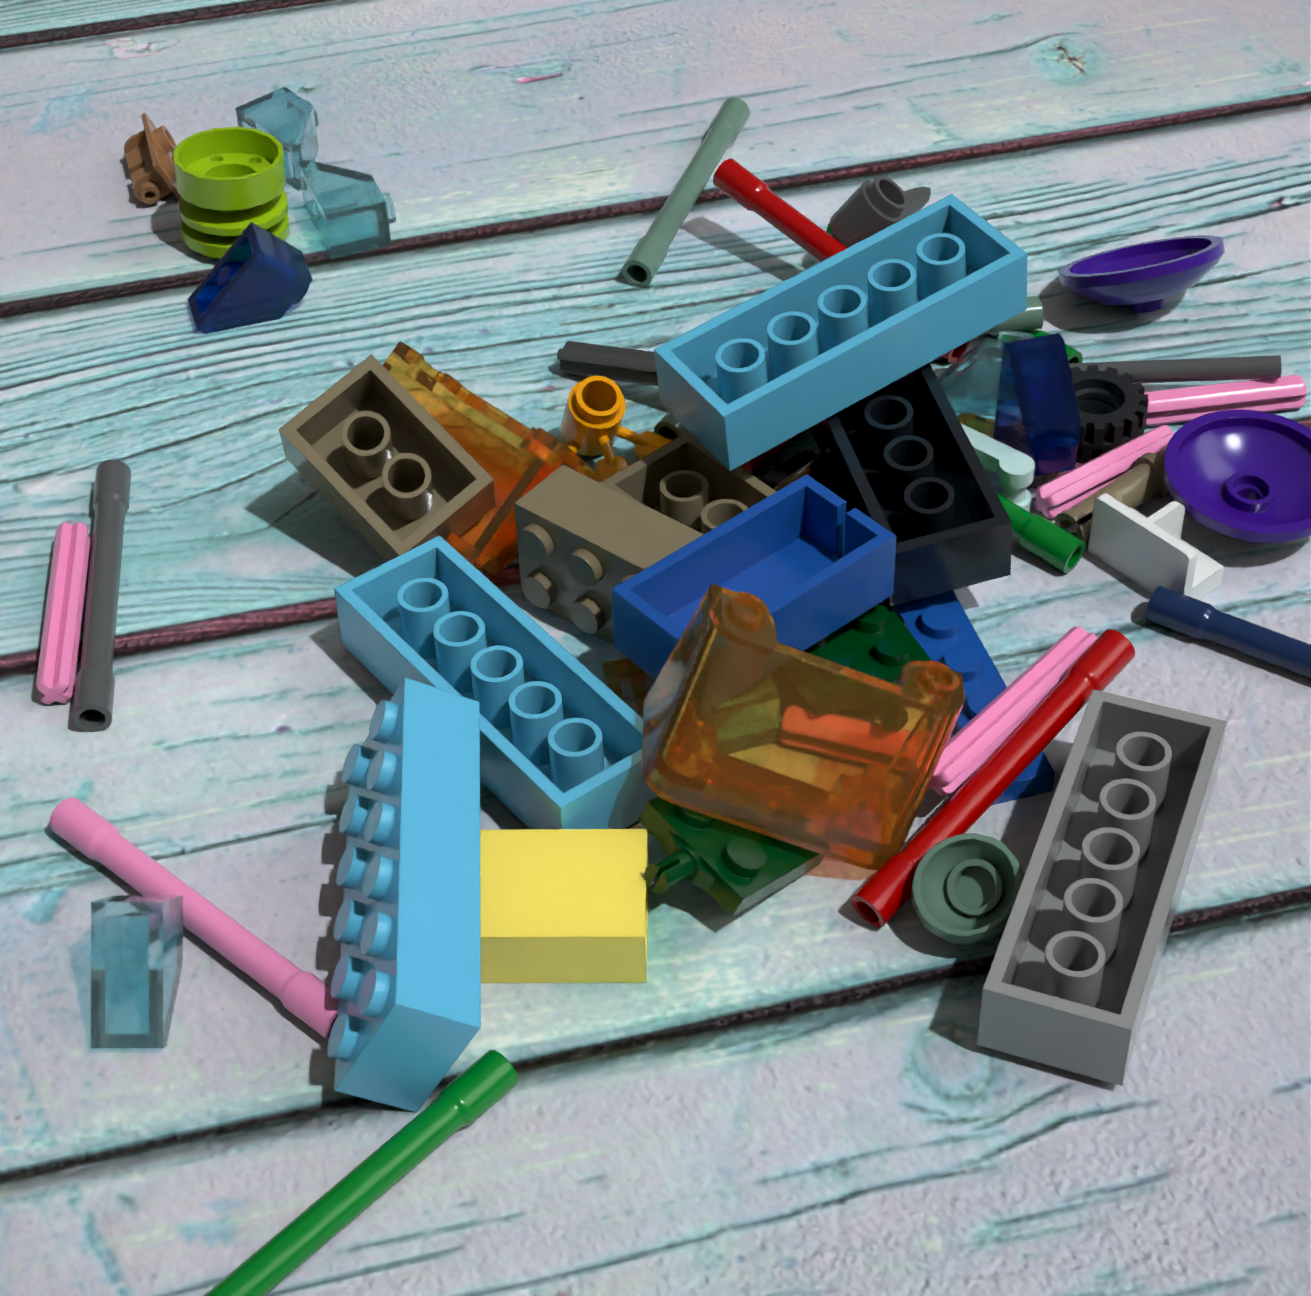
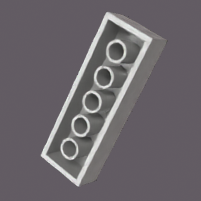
M1095 689L1092 690L983 986L977 1045L1120 1086L1123 1085L1217 779L1227 721Z

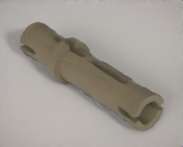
M1167 446L1156 454L1148 452L1137 458L1132 463L1130 471L1122 474L1068 510L1057 514L1055 524L1064 530L1075 523L1079 524V527L1071 534L1086 542L1090 537L1094 500L1100 495L1107 493L1127 507L1135 509L1149 499L1159 500L1169 494L1163 477V460Z

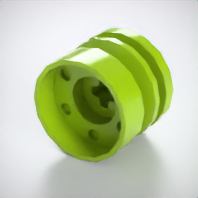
M223 127L195 133L178 144L173 151L177 192L181 196L179 199L182 240L191 250L207 257L241 259L268 253L284 243L290 234L287 195L283 190L286 186L283 145L273 135L258 129Z

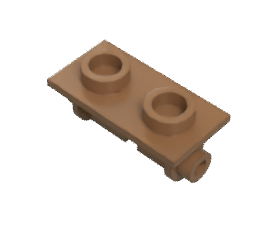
M143 113L141 117L144 130L131 136L124 144L128 169L132 173L130 177L134 195L139 201L146 204H154L171 192L179 200L181 196L177 192L173 155L177 144L165 126L162 125L156 128L147 114Z

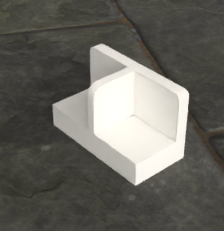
M1107 493L1100 495L1094 500L1088 552L1140 587L1153 594L1158 586H1163L1200 600L1222 583L1224 566L1181 539L1185 513L1184 505L1177 501H1172L1147 518Z

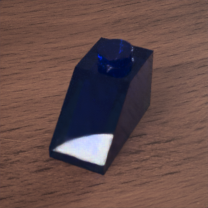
M251 222L187 300L196 329L204 334L281 319L292 304H297L304 298L309 284L313 280L301 250Z
M1060 333L1003 343L993 438L1030 456L1035 462L1034 477L1074 469L1081 419L1064 339Z

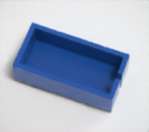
M806 474L612 588L614 647L701 716L893 595L896 535L857 508L846 513L845 500Z

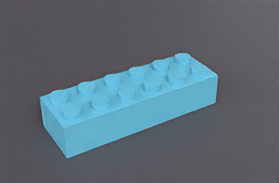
M950 194L655 348L654 356L661 404L731 471L1027 309L1028 254L961 200Z
M440 535L334 588L342 644L393 695L404 677L480 702V781L529 829H625L638 821L649 800L672 789L671 744Z
M404 677L391 700H381L371 719L369 735L362 745L354 744L350 748L342 769V782L349 784V794L339 822L340 833L346 835V849L338 866L336 882L338 886L344 887V897L334 925V939L341 942V958L335 968L331 982V996L339 1000L338 1017L333 1024L328 1041V1056L336 1059L334 1091L418 1112L481 1028L480 702Z

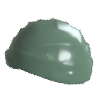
M969 833L944 839L929 849L918 864L911 888L913 908L925 928L933 935L949 943L974 946L993 941L1003 935L1023 881L1024 873L1021 864L1004 843L993 837Z

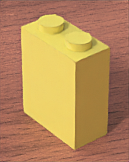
M647 829L480 830L481 983H647L649 886L644 875L645 869L649 866Z

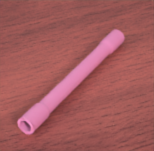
M67 798L56 806L49 821L53 832L90 860L100 862L279 998L288 1011L329 1041L333 1024L338 1017L339 1000L331 996L330 986L314 974L302 971L120 835L118 829L78 798Z

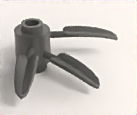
M877 176L873 181H865L830 218L832 237L849 248L921 210L930 199L931 188L916 187L903 191L894 181L885 176Z

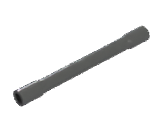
M106 460L100 463L95 475L93 496L95 518L80 671L76 677L72 718L74 724L79 729L87 732H98L107 729L112 722L115 689V678L113 675L125 514L129 509L131 470L127 464L119 460Z

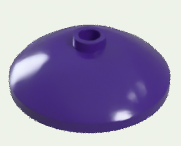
M1184 236L1143 242L1100 252L1062 267L1058 271L1060 284L1070 292L1100 304L1132 305L1133 313H1147L1166 307L1165 298L1194 286L1219 262L1225 252L1224 242L1218 236Z
M1235 409L1199 416L1184 424L1172 436L1167 445L1163 460L1164 482L1172 498L1184 505L1185 512L1197 522L1226 537L1253 543H1282L1311 535V429L1276 414Z

